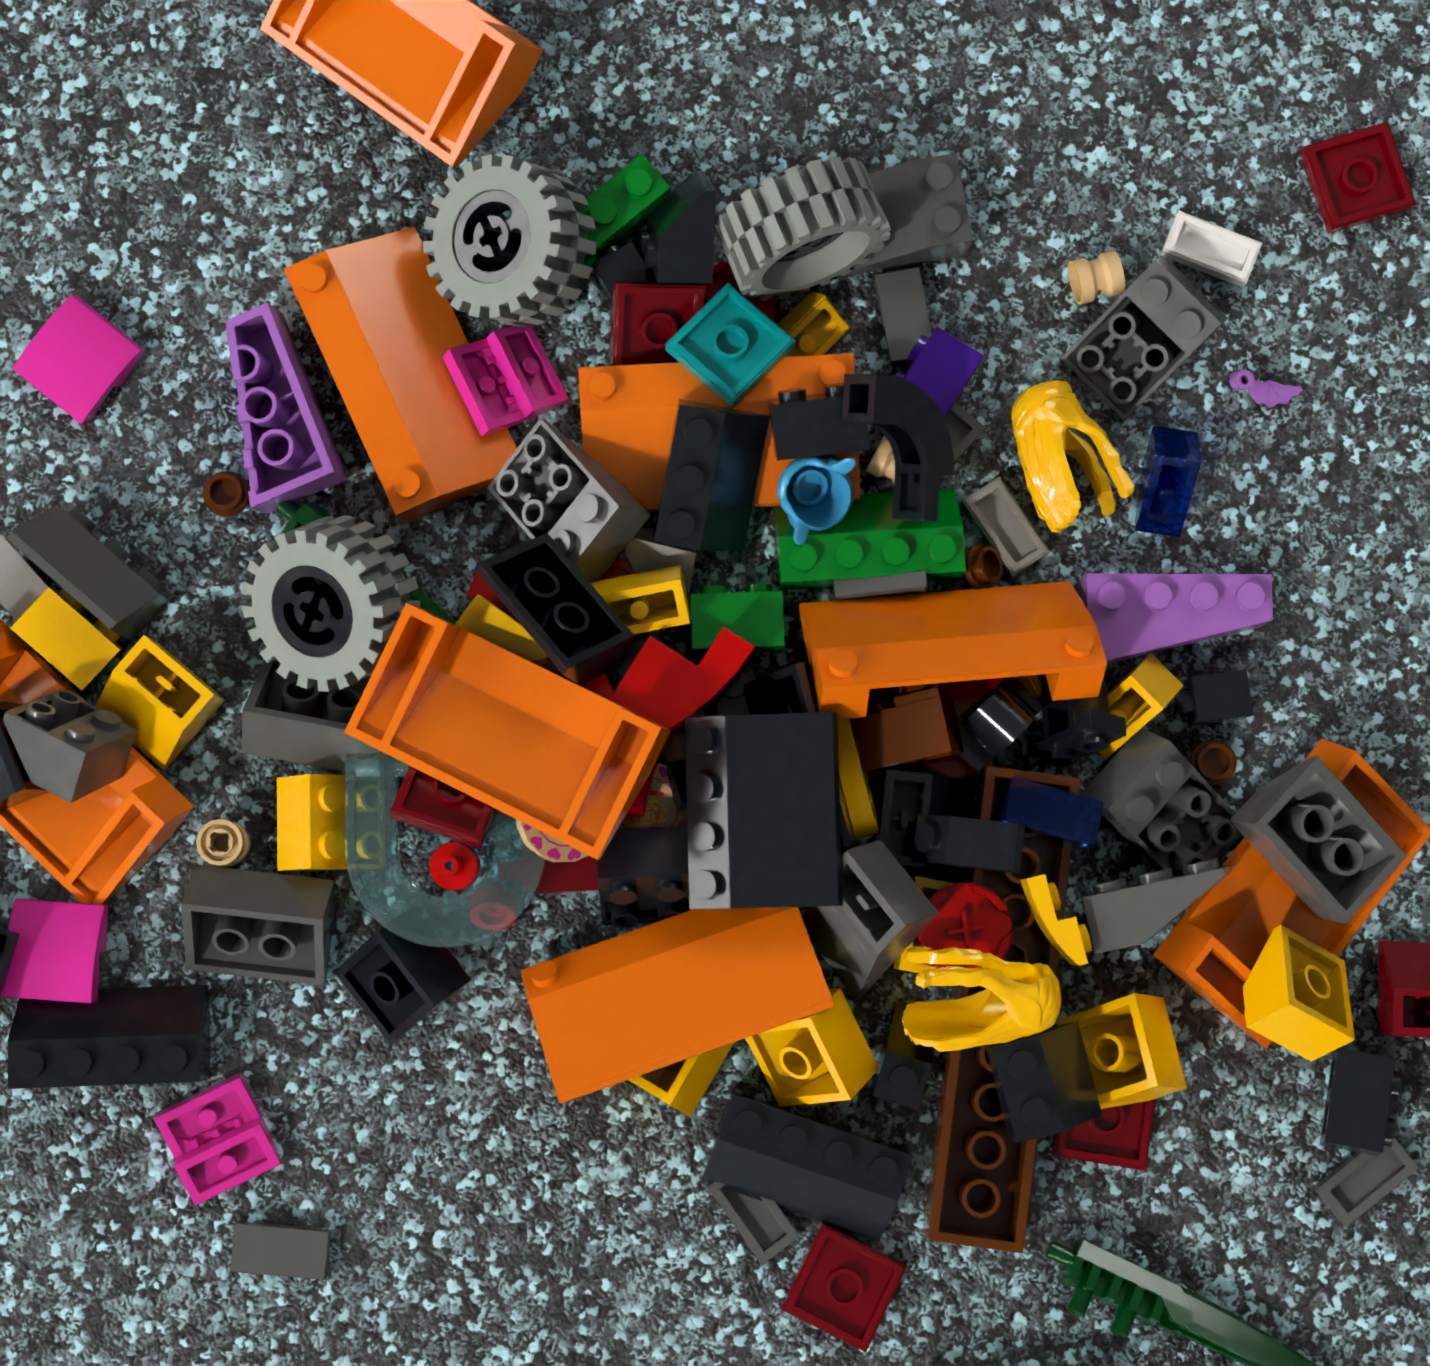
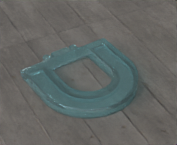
M347 753L345 761L346 864L352 886L359 900L376 921L395 935L417 944L431 947H457L485 940L505 929L520 916L531 902L540 885L546 859L531 851L523 843L516 827L515 818L496 810L495 856L489 872L477 886L463 894L451 897L429 894L413 884L405 874L398 853V820L392 819L390 816L391 808L398 794V776H405L409 765L385 753Z

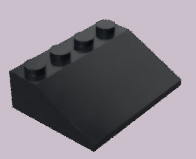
M837 712L684 718L689 909L843 906Z

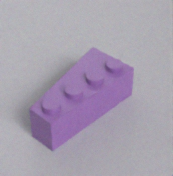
M265 303L226 320L233 380L236 381L239 404H237L238 420L242 424L245 450H243L245 469L248 470L251 490L248 491L250 508L269 514L276 511L277 505L287 500L297 502L348 480V475L283 313L269 303Z
M1087 573L1078 581V595L1098 627L1107 664L1259 628L1273 620L1272 574Z

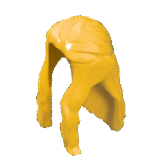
M1050 380L1028 387L1018 396L1011 411L1012 429L1016 438L1018 455L1024 471L1027 488L1032 496L1038 517L1046 521L1048 528L1052 532L1061 533V530L1068 528L1070 524L1075 522L1076 516H1078L1081 508L1080 496L1075 486L1066 454L1074 457L1081 463L1085 476L1090 481L1101 506L1102 514L1106 517L1113 514L1116 502L1106 472L1101 468L1090 444L1073 433L1069 428H1075L1092 439L1121 498L1127 499L1133 494L1134 484L1128 472L1122 468L1120 455L1111 444L1106 432L1085 414L1075 393L1072 392L1070 384L1067 381Z
M913 946L907 950L905 959L912 964L977 965L982 967L946 966L922 970L917 974L915 980L916 985L919 987L960 985L965 987L982 986L986 988L970 996L927 1002L917 1001L906 1005L902 1017L905 1035H909L911 1041L916 1045L933 1047L939 1052L1007 1043L1044 1032L1055 1024L1060 1014L1061 986L1055 973L1046 964L1009 962L991 953H983L981 950L963 949L954 946L942 950Z

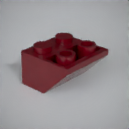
M1378 941L1377 1034L1430 1038V943Z

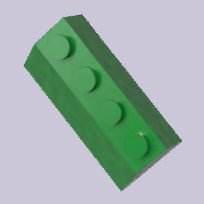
M939 490L937 522L892 519L894 493L861 494L860 501L852 502L851 508L838 524L821 531L811 530L807 540L801 545H797L793 539L794 528L790 524L787 514L781 506H774L779 591L834 587L833 581L897 576L899 573L926 571L929 582L960 580L966 572L963 524L955 490Z

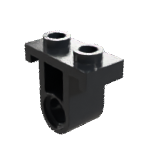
M1045 675L1041 692L1042 705L1044 706L1042 709L1044 738L1035 735L1029 738L1030 756L1049 760V764L1053 766H1070L1075 764L1078 758L1091 752L1102 751L1107 748L1108 744L1126 736L1125 718L1109 714L1105 678H1103L1098 697L1052 701Z
M1008 677L959 725L964 752L958 753V755L978 773L994 756L1007 748L1035 720L1034 717L1044 706L1015 677Z

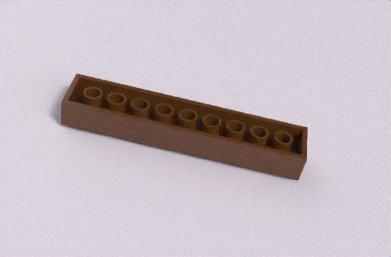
M986 766L980 770L974 819L1025 825L1020 873L968 870L966 883H978L994 891L1007 905L1013 931L1012 943L1003 960L1046 964L1057 976L1059 953L1048 941L1035 920L1025 898L1020 880L1045 874L1047 883L1054 882L1059 893L1061 910L1055 911L1057 920L1064 918L1080 778ZM953 986L952 999L970 996L986 988L982 986ZM985 1045L957 1051H945L922 1233L930 1241L1023 1253L1037 1138L1019 1143L1009 1138Z

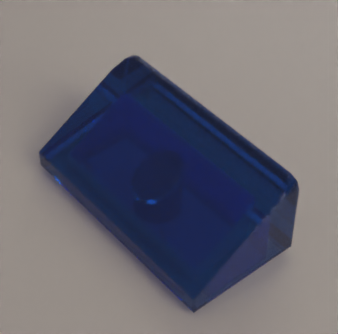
M1012 776L999 822L1023 824L1026 830L1087 847H1095L1098 839L1103 801Z

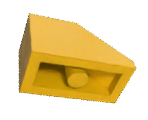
M1152 653L1146 656L1108 692L1109 714L1125 718L1126 736L1108 744L1106 749L1098 751L1105 760L1161 712L1183 687V684Z

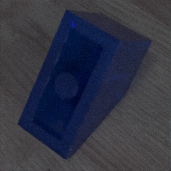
M1153 426L1142 466L1135 531L1180 537L1202 463L1198 432Z

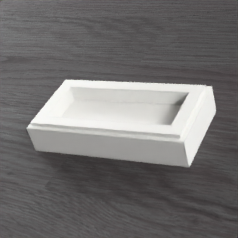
M1178 210L1160 255L1243 288L1247 284L1262 243Z

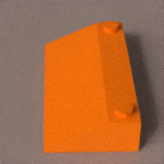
M273 0L260 28L451 167L456 168L521 94L543 52V49L471 0Z
M415 227L328 249L284 268L393 511L402 525L488 487L517 449L508 428L481 437L442 358L449 349L468 344V341L448 298L441 297L435 288L440 284V280L429 277L426 266L431 264L428 255L423 252V244Z
M854 353L784 357L733 409L770 416L768 400L779 399L778 391L805 388L806 395L825 393L824 386L844 383V374H855ZM679 362L578 368L583 451L621 482L649 513L658 512L678 400L684 399L727 408L731 407ZM770 418L752 507L781 506L777 497V483L784 468L794 460L777 461L774 455ZM859 451L821 455L824 457L834 456L840 460L847 457L855 458L857 465L849 472V476L853 481L854 487L853 502H859L861 499Z
M1070 581L799 603V613L817 712H837V719L866 717L870 689L1045 674L1052 701L1098 697L1107 666L1098 627Z
M408 603L405 604L344 731L345 734L597 860H600L649 777L671 732L670 729L433 613Z
M0 619V701L25 704L59 689L78 694ZM132 746L122 778L72 803L49 792L0 810V825L80 903L107 904L172 836L194 808V805Z
M1322 738L1304 761L1313 756H1318L1407 856L1405 860L1348 923L1343 924L1318 918L1244 837L1222 865H1231L1232 872L1190 906L1153 954L1179 980L1266 1049L1272 1043V1040L1246 1027L1243 985L1273 929L1283 925L1338 957L1430 837L1428 825L1357 751Z
M798 907L692 909L520 970L527 1000L560 1104L835 1007Z

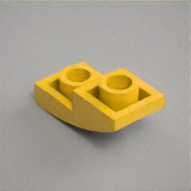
M1045 874L1021 879L1020 882L1030 910L1051 945L1070 965L1081 966L1088 964L1086 953L1092 951L1088 930L1085 924L1078 925L1076 916L1057 920L1055 911L1061 910V902L1055 883H1047Z

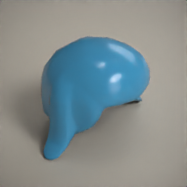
M834 456L796 458L784 468L777 483V497L783 511L787 514L790 524L794 528L793 539L797 545L805 543L811 530L821 531L829 529L845 517L851 508L854 497L853 481L849 476V472L857 465L855 458L847 457L842 460Z

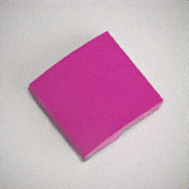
M74 294L70 295L42 326L12 369L82 425L92 421L113 387L123 385L145 350Z
M527 323V327L511 325L493 330L486 339L451 348L442 356L481 437L537 417L565 404L569 400L530 323Z
M15 899L8 929L19 933L20 936L0 997L93 1003L97 1001L100 953L106 951L108 904Z
M241 1072L155 1113L154 1121L175 1158L173 1166L195 1206L281 1164V1159L271 1134Z

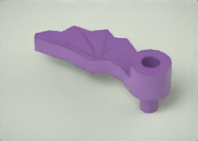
M1249 370L1235 371L1229 379L1233 389L1247 390L1257 404L1264 403L1268 408H1272L1277 404H1288L1291 397L1298 396L1303 391L1302 387L1282 385L1272 380H1266L1261 383L1254 379L1253 374Z

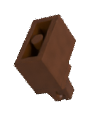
M942 683L899 687L900 696L893 697L895 707H893L892 701L869 704L866 717L852 718L863 772L877 773L886 769L899 768L964 752L950 688H944Z

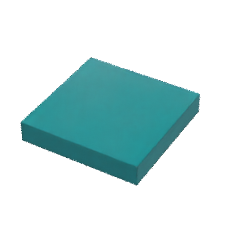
M727 283L665 344V351L733 409L795 347L796 340L730 283Z

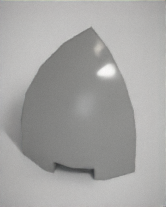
M655 528L640 529L625 547V553L632 569L636 573L681 564L688 595L693 583L692 577L695 562L700 560L702 551L655 543Z

